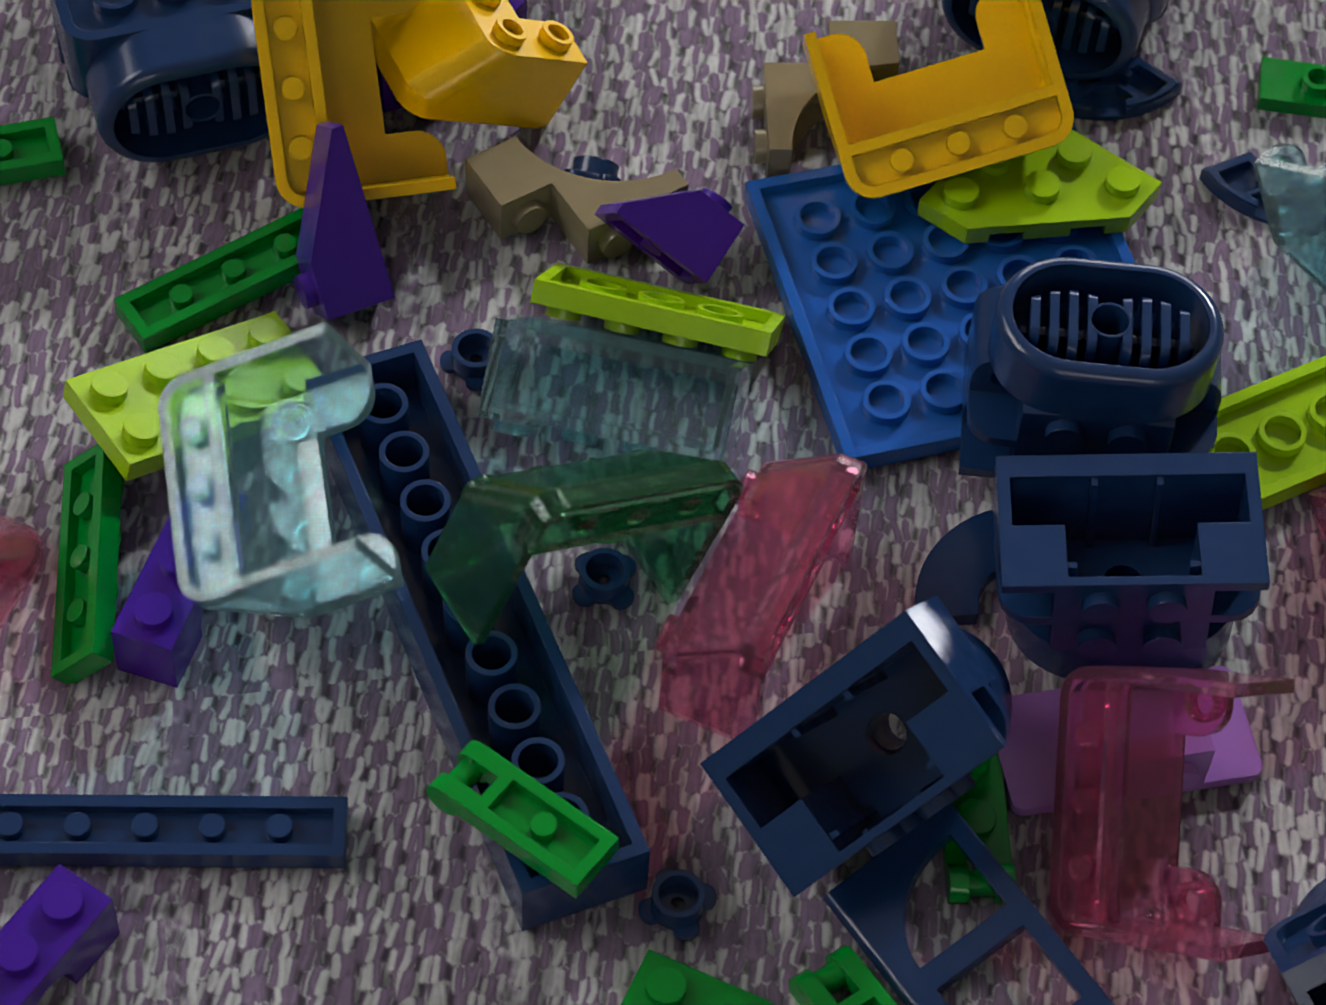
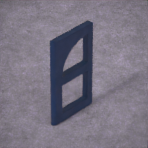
M951 803L830 890L823 898L904 1005H948L940 995L942 992L1024 931L1027 932L1080 998L1072 1005H1114ZM952 840L1002 901L1004 906L920 968L910 952L907 940L906 916L908 904L915 884L924 868Z

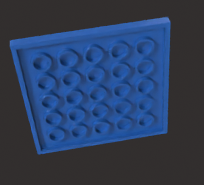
M1073 122V127H1072V129H1073L1074 131L1078 132L1077 129H1076V127H1075V124H1074V122ZM840 165L745 182L744 198L844 473L959 451L964 356L974 305L979 294L992 287L1005 286L1008 280L1021 269L1035 262L1050 258L1074 257L1135 263L1123 233H1103L1102 226L1073 228L1070 230L1069 236L1022 239L1021 232L990 234L988 242L965 244L917 215L919 199L936 182L878 199H867L854 193L848 186Z

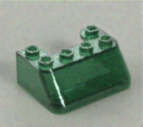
M638 449L627 454L602 458L588 457L578 462L547 467L535 466L528 470L499 475H481L471 480L463 488L461 498L445 528L440 533L438 542L424 568L474 645L485 643L532 555L591 544L605 545L623 541L666 605H669L680 599L739 500L743 491V485L730 466L724 461L657 449Z

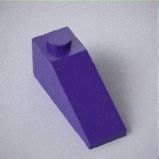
M330 121L316 125L296 253L301 274L294 276L296 291L303 307L306 310L312 308L316 315L328 321L395 298L344 126Z

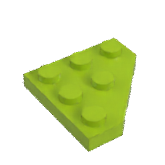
M1071 129L1069 135L1054 147L937 181L919 199L917 215L965 244L988 242L990 234L1021 232L1022 239L1069 236L1071 229L1102 226L1103 233L1127 232L1158 198L1162 182Z

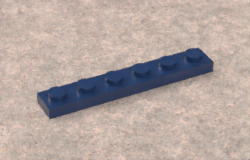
M0 794V866H58L60 864L62 866L346 868L349 815L348 797Z

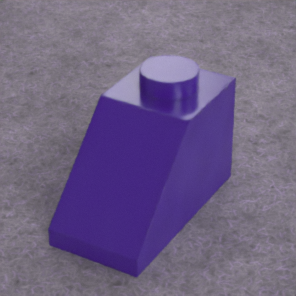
M706 188L600 205L594 214L674 277L686 284L707 283L744 227L742 222L729 213L732 209L731 204L716 192Z

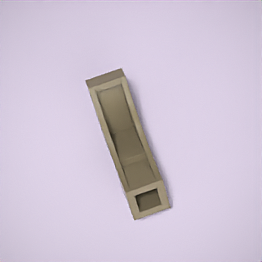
M828 20L827 36L846 34L855 38L862 45L867 55L874 82L898 75L900 60L896 21ZM764 62L762 85L751 87L750 107L751 120H762V129H754V164H764L765 178L790 174L791 159L800 140L824 116L808 63Z
M516 136L465 159L466 194L500 239H504L517 232L521 234L531 233L537 230L546 219L552 217L587 264L604 256L616 258L624 254L632 245L627 239L594 215L600 205L688 191L689 184L677 169L650 178L627 181L598 180L574 175L558 169L534 155Z

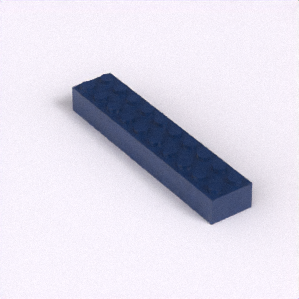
M422 340L304 373L309 422L453 767L458 764L457 754L470 740H477L619 837L618 852L578 898L575 899L481 832L521 931L647 889L650 849ZM477 782L472 790L482 795L490 787V784Z

